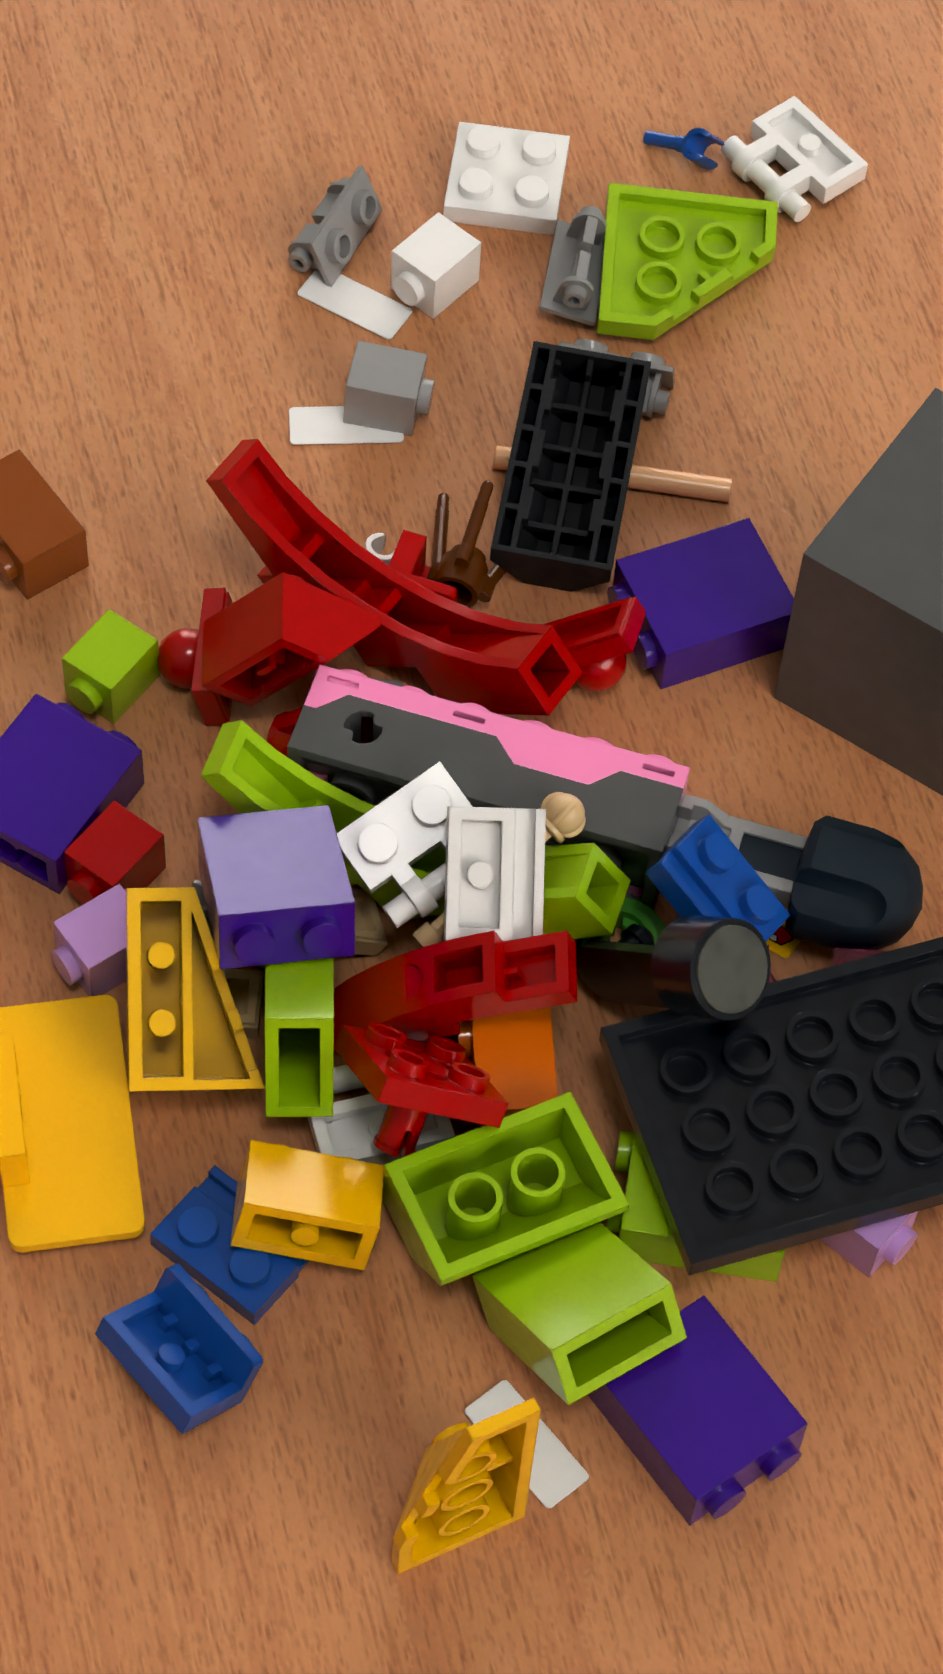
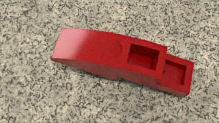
M567 930L503 941L495 931H489L422 947L376 964L350 977L334 988V1047L343 1024L368 1029L370 1023H381L400 1030L408 1039L421 1041L427 1040L430 1036L445 1037L460 1034V1022L578 1002L576 941Z

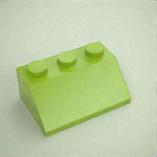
M571 1091L504 1117L500 1128L484 1125L384 1164L383 1201L410 1257L440 1286L629 1210L630 1205Z

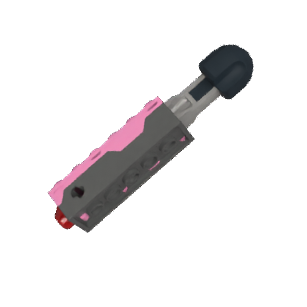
M320 664L303 707L290 712L284 711L276 715L268 732L266 741L276 750L316 777L374 806L380 804L439 761L473 807L541 809L544 798L549 794L555 792L572 794L582 802L585 809L586 822L582 832L575 837L564 838L565 840L562 843L556 842L551 837L545 842V845L595 843L631 880L625 897L642 902L653 910L660 891L645 872L661 859L660 857L695 822L708 814L715 820L785 909H788L790 916L785 922V928L793 939L839 952L872 953L897 943L912 928L922 910L923 884L918 864L900 841L877 829L826 815L814 822L809 836L805 837L730 816L711 801L686 794L690 767L676 764L665 756L657 754L643 755L615 747L597 737L583 738L551 729L548 725L536 720L522 721L496 714L475 703L461 704L435 697L414 686L400 687L374 680L353 669L339 670Z

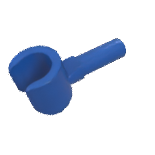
M700 127L690 130L685 136H675L647 130L643 137L644 144L681 152L685 158L706 170L715 169L718 163L704 156L705 150L712 144L724 146V142L720 138Z

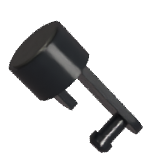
M703 915L682 916L665 927L656 943L652 933L646 927L631 924L621 932V939L618 942L588 940L576 950V968L580 976L593 992L605 1000L669 1008L671 1011L681 1015L719 1020H736L752 1012L764 997L771 973L770 954L763 936L752 924L737 918Z

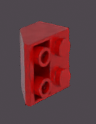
M282 572L204 621L201 687L252 707L319 668L320 664L324 665L379 628L381 626V615L356 605L348 598L336 596L313 586L301 577Z

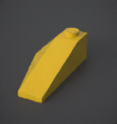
M534 1397L473 1425H470L468 1422H462L450 1426L433 1439L432 1445L426 1447L393 1536L391 1563L397 1575L525 1517L541 1412Z

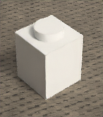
M438 212L392 250L391 289L395 291L396 295L405 304L416 306L434 319L479 281L481 242Z

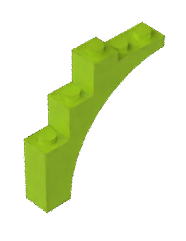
M242 720L222 724L200 775L240 814L329 805L336 833L375 807L316 777L276 750ZM595 843L545 845L544 934L567 930L573 939L612 935L631 880ZM440 845L410 867L422 879L446 862V852ZM343 856L350 885L358 884L381 907L402 893L393 879L373 893H370ZM445 895L436 901L439 907L427 916L441 915L444 912ZM417 914L413 918H419L420 916Z

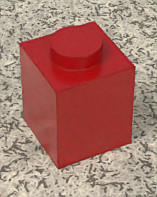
M114 800L64 851L68 889L80 903L85 904L118 884L124 890L126 888H147L166 868L164 834Z

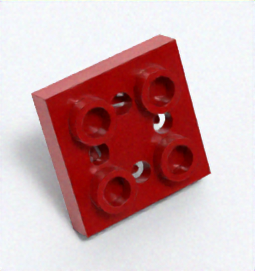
M370 1023L368 1029L342 1025L334 1047L335 1051L375 1100L379 1103L388 1104L379 1131L373 1139L374 1146L379 1150L398 1157L400 1148L403 1149L402 1157L415 1153L416 1145L428 1113L500 1128L509 1103L489 1082L490 1075L476 1067L466 1056L467 1050L462 1045L439 1036H430L427 1043L408 1039L400 1030L381 1023Z

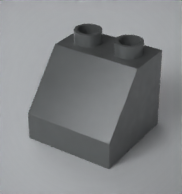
M935 388L803 553L774 698L942 796L943 391Z

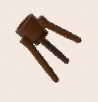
M490 480L484 481L481 485L462 543L455 545L452 550L447 552L449 495L441 493L437 499L432 566L427 579L455 587L458 591L457 603L469 608L477 604L478 600L485 603L489 602L496 584L507 572L495 564L488 573L486 557L481 550L475 547L494 487Z

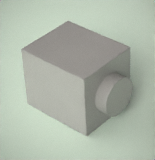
M358 340L346 383L343 423L412 436L418 413L428 415L433 398L435 380L425 378L427 354Z

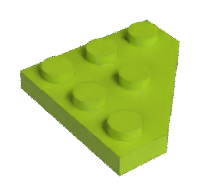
M609 183L605 207L607 225L603 235L596 334L655 340L772 262L776 249L778 202Z

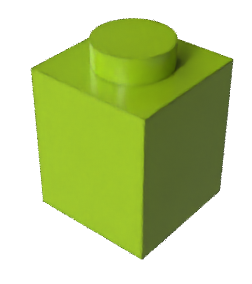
M108 609L62 657L65 693L70 701L80 710L89 714L96 712L115 724L160 676V671L158 670V640Z

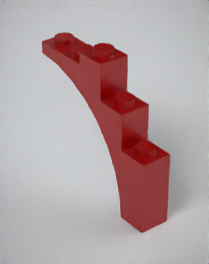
M258 439L242 440L206 480L264 562L265 567L257 575L263 584L284 572L301 577L313 586L336 596L348 598L356 605L381 615V626L353 645L367 666L416 667L436 697L461 704L475 703L485 707L490 712L508 715L549 716L583 673L552 625L515 622L466 607L440 596L402 575L360 546L327 518L300 491Z

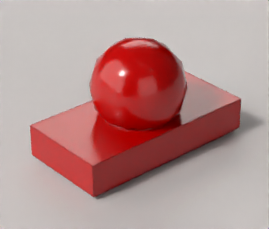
M226 588L204 589L199 630L191 628L175 630L167 635L159 646L158 670L173 686L191 688V693L206 726H221L223 723H228L231 716L232 699L201 687L204 621L233 603Z
M635 596L543 625L553 626L583 671L575 683L588 691H605L617 685L626 672V654L634 650L646 611Z

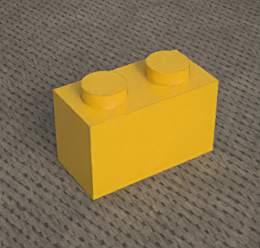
M250 1140L237 1181L230 1246L364 1271L380 1229L384 1165L359 1161L349 1157H338L291 1148L282 1144Z

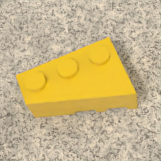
M195 887L126 888L128 1090L265 1089L223 969L219 967L215 944Z

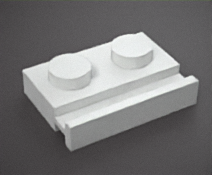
M447 806L444 905L445 941L489 931H495L503 941L543 935L546 809Z

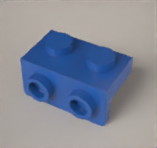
M178 1263L164 1270L154 1292L104 1316L95 1332V1335L181 1434L241 1403L263 1364L262 1356L253 1347L250 1340L234 1326L209 1298L204 1288L197 1284Z

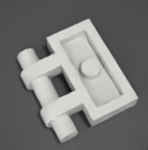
M795 96L752 120L750 136L755 140L753 143L747 146L739 137L734 135L728 138L721 148V152L732 162V170L743 181L749 182L752 180L765 193V201L778 202L777 213L785 211L795 222L802 221L811 210V205L800 195L809 190L824 204L864 180L868 163ZM776 160L788 172L780 177L767 164Z
M440 761L337 833L343 856L370 893H373L391 879L394 880L402 891L400 895L382 907L396 928L417 914L424 918L439 907L436 901L445 895L446 862L422 879L415 874L410 866L440 845L446 852L447 806L473 807Z

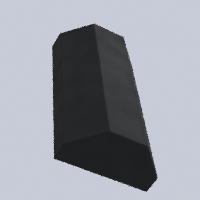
M537 341L533 342L490 553V560L521 582L570 592L610 582L650 374V361Z

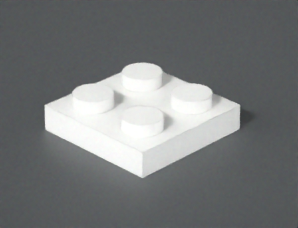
M459 122L444 201L443 216L455 223L554 235L560 208L570 136Z

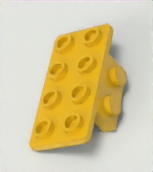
M110 995L0 1007V1172L9 1244L17 1252L23 1253L131 1239L140 1236L145 1229L118 1003Z

